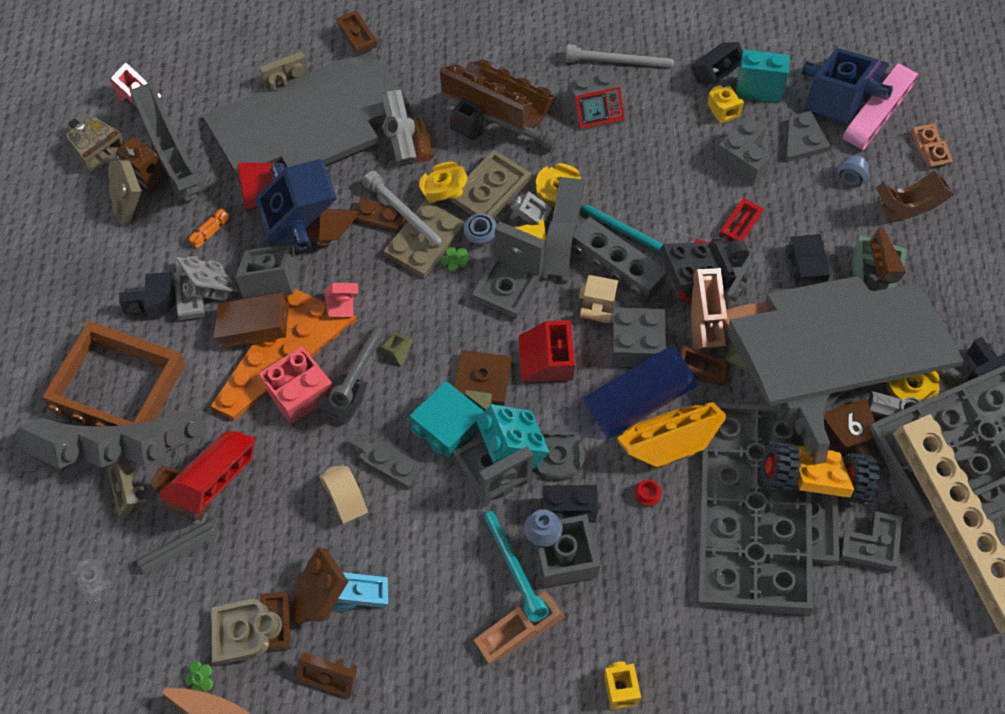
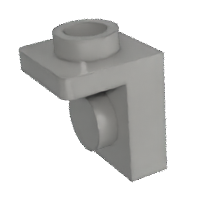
M527 192L522 198L518 196L511 205L513 211L509 218L514 220L520 216L531 225H538V220L546 221L552 207L532 193Z

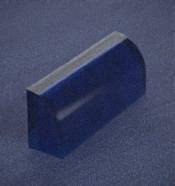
M671 345L585 396L584 402L608 440L694 389L697 385L686 362L675 346Z

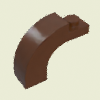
M932 171L917 183L906 188L894 189L884 182L876 187L880 195L877 197V201L887 217L892 220H905L926 213L955 195L943 176L936 171Z

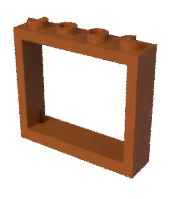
M88 321L42 398L48 410L55 412L57 416H62L63 414L70 416L73 421L81 425L89 423L94 425V427L119 426L153 421L158 416L186 365L182 354ZM94 343L164 367L134 422L62 397Z

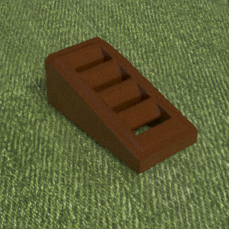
M878 228L870 239L879 283H897L906 273L905 268L885 229Z
M682 345L675 353L671 374L723 386L726 382L729 362ZM694 362L698 363L697 368L693 367ZM704 364L708 365L707 372L703 370ZM714 366L718 367L717 375L713 374Z

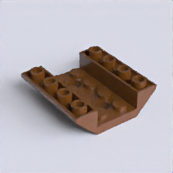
M484 59L469 62L466 72H464V67L454 63L440 68L442 92L458 100L465 99L481 106L484 112L522 130L538 126L557 99L556 96L551 94L549 89L541 86L536 88L530 85L531 81L522 77L517 79L511 76L510 71L503 68L491 67L492 63Z

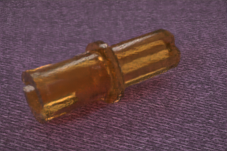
M422 117L413 118L412 120L415 124L413 143L417 147L419 160L421 162L431 161L434 158L430 143L431 135L427 133Z

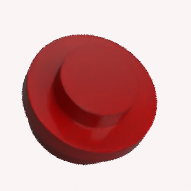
M643 480L637 484L634 494L640 504L653 506L661 499L662 491L655 481Z

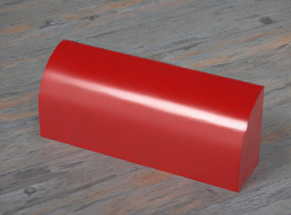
M226 431L220 434L162 489L159 498L200 514L252 461L256 439L237 431Z

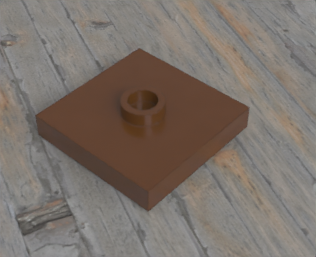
M461 350L454 387L464 396L467 390L491 393L492 404L504 406L512 357Z

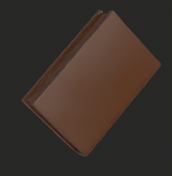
M278 292L218 303L214 339L219 342V347L222 349L285 338L289 300L286 294Z

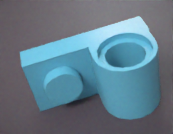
M343 572L349 582L332 610H350L356 605L386 607L388 605V577Z

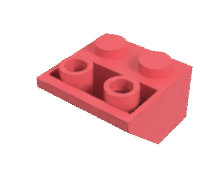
M303 346L259 373V377L275 405L291 425L318 408L317 404L320 396L328 395L332 388V382Z

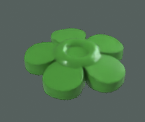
M450 247L446 250L447 256L441 258L442 265L448 266L451 272L457 271L459 266L466 267L469 263L466 257L468 252L465 248H459L456 251L454 247Z
M193 662L190 665L191 673L185 676L186 684L188 686L192 685L191 690L202 692L211 690L213 681L209 676L212 674V668L207 664L201 665L200 662Z

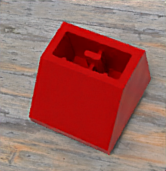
M571 320L545 321L518 335L522 383L573 380L575 359Z

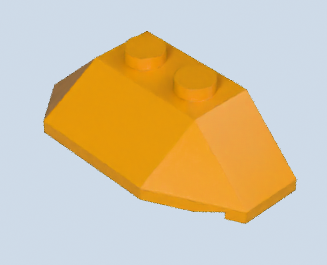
M714 402L706 403L705 406L682 407L632 425L623 435H619L617 440L629 455L659 467L668 465L680 458L692 456L696 452L706 449L726 419V416Z

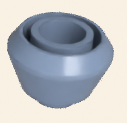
M850 156L838 165L837 173L842 182L851 186H860L869 179V165L861 156Z
M474 214L466 220L464 234L472 243L480 246L486 245L495 237L497 224L487 214Z
M545 509L538 510L527 517L524 523V533L527 539L534 545L550 546L559 540L562 534V523L553 512Z

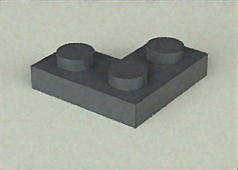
M875 511L872 516L871 535L845 530L842 536L840 560L895 571L898 567L902 517Z

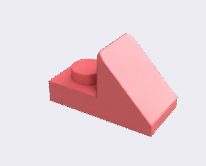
M127 63L110 79L119 100L122 102L127 98L133 104L134 102L129 90L147 84Z
M331 283L324 289L328 316H353V297L358 294V283Z

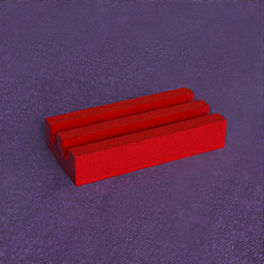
M742 198L720 230L719 236L722 238L725 236L729 242L736 240L744 241L763 214L764 208ZM747 207V211L732 232L728 231L743 208ZM755 211L756 213L754 214V216L752 217L744 231L741 233L740 236H737L738 232L740 231L744 223L747 221L751 213Z

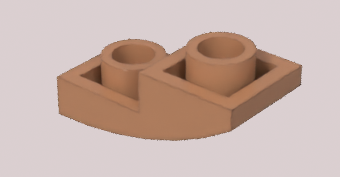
M935 123L914 127L910 131L922 159L929 168L953 162L946 140L941 141Z

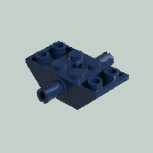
M840 48L834 50L823 66L806 61L802 68V75L813 77L814 80L804 112L811 111L813 115L847 125L867 96L872 95L889 100L893 86L878 82L889 67V63Z
M322 159L286 168L282 163H276L270 167L269 171L273 181L255 198L260 221L269 246L291 243L293 241L298 251L306 250L308 246H311L306 228L337 200Z

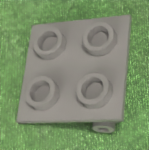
M193 257L175 258L189 278L188 283L185 282L183 285V291L188 296H201L202 298L207 297L209 299L226 301L232 297V291L239 292L232 278L228 276L220 263L213 260L208 262L200 261Z

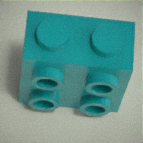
M743 49L736 78L735 94L737 97L780 103L789 74L790 55Z
M445 381L410 415V429L418 438L427 440L437 454H443L450 459L453 451L462 447L480 430L476 421L484 411Z
M491 404L476 421L494 464L528 446L533 454L532 468L535 469L550 453L536 418L530 410Z

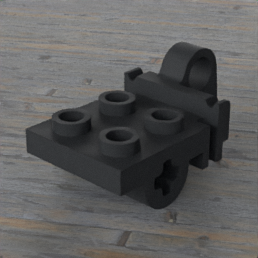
M720 237L713 238L708 246L706 242L663 244L659 249L676 291L683 290L685 297L692 299L695 270L720 268L723 291H725L726 288L732 286L736 279L732 267H742L750 254L743 240L723 244Z

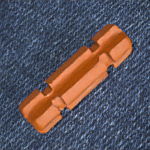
M218 209L213 214L214 217H210L197 229L198 232H193L188 237L189 243L193 247L199 248L204 243V239L208 240L221 228L220 224L224 225L229 220L226 211Z

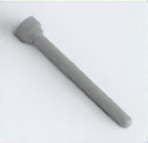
M567 44L566 63H575V61L582 59L666 68L674 66V60L669 58L585 51L578 48L577 45Z
M371 171L365 175L362 184L369 192L379 193L434 246L441 245L442 239L384 186L383 178L376 171Z

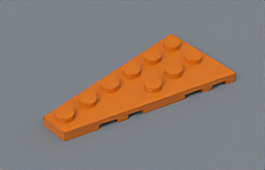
M294 289L293 294L287 296L289 309L286 337L253 343L212 403V411L235 421L259 402L258 399L268 392L259 377L260 372L301 346L313 358L321 351L320 349L339 337L340 333L349 325L355 324L357 316L330 317L327 314L324 301Z

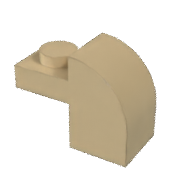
M344 464L334 466L319 475L343 524L368 513L362 494L348 466H344Z

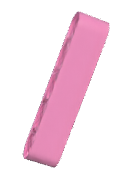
M898 63L883 82V84L893 86L889 100L872 96L850 123L842 139L864 150L912 89L919 74Z

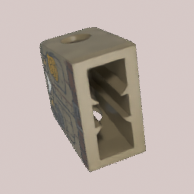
M89 117L82 123L75 118L69 121L67 129L70 132L67 133L66 137L71 149L90 173L115 156L117 149L124 144L119 131L95 117Z

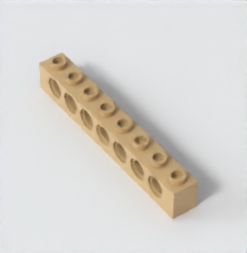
M929 414L902 426L893 435L999 633L1005 632V546L1000 543L995 534L993 523L987 519L983 512L980 499L971 490L966 473L958 466L953 449L946 444L939 424ZM923 442L929 445L931 452L924 448ZM936 466L942 469L944 477L938 474ZM950 491L956 495L957 501L951 498ZM963 516L969 519L970 527L965 524ZM977 541L982 543L984 552L978 548ZM991 566L996 569L997 577L992 574Z

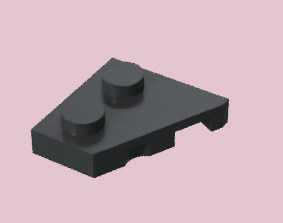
M811 111L789 117L787 162L829 151L830 145Z

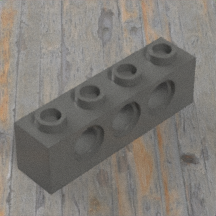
M591 217L574 232L571 244L572 252L577 257H583L590 262L595 270L604 272L610 279L618 280L617 285L624 286L635 298H641L647 303L665 284L668 272L666 269Z

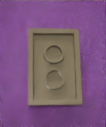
M493 150L467 176V182L462 188V195L455 199L449 198V200L471 215L483 213L494 218L531 180L532 173L496 150Z
M426 200L415 212V215L442 239L441 245L434 246L408 221L384 250L385 257L424 279L445 254L446 250L450 248L462 233L465 224L464 221Z

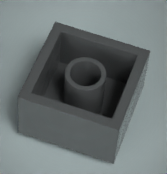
M614 307L611 320V367L663 368L666 356L665 309Z
M587 514L560 519L562 534L554 544L545 547L533 544L543 588L598 577L600 565Z

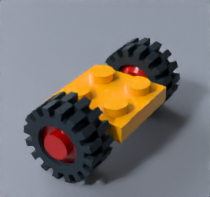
M774 441L768 443V446L764 449L765 453L762 454L763 462H760V467H762L760 476L762 478L760 482L763 484L762 487L768 491L790 493L794 489L793 485L796 486L797 484L799 490L836 495L840 496V499L845 502L868 504V502L872 501L871 497H874L876 494L874 489H878L879 484H876V480H879V475H877L879 467L876 466L877 461L872 456L850 453L845 455L846 458L842 459L839 452L828 450L826 463L815 464L811 455L806 452L805 446L800 447L794 444Z

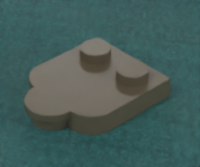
M111 160L108 173L110 179L109 194L113 203V213L117 215L120 225L130 224L141 189L129 160Z
M247 599L211 607L212 663L222 665L259 657L264 654L268 649L269 640L276 638L282 629L280 616L268 611L267 606L257 599Z

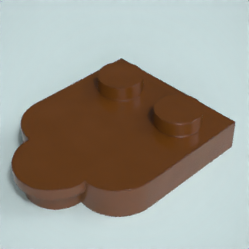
M320 547L316 549L295 584V602L292 608V617L296 623L324 621L349 582L327 549Z

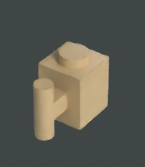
M588 275L587 284H581L579 298L583 299L580 318L610 323L618 280Z

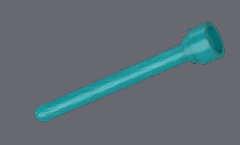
M588 204L582 206L581 210L584 214L660 253L659 249L663 245L662 243Z
M485 512L484 518L525 599L524 612L530 622H538L544 619L549 614L545 601L540 599L539 596H535L494 512Z

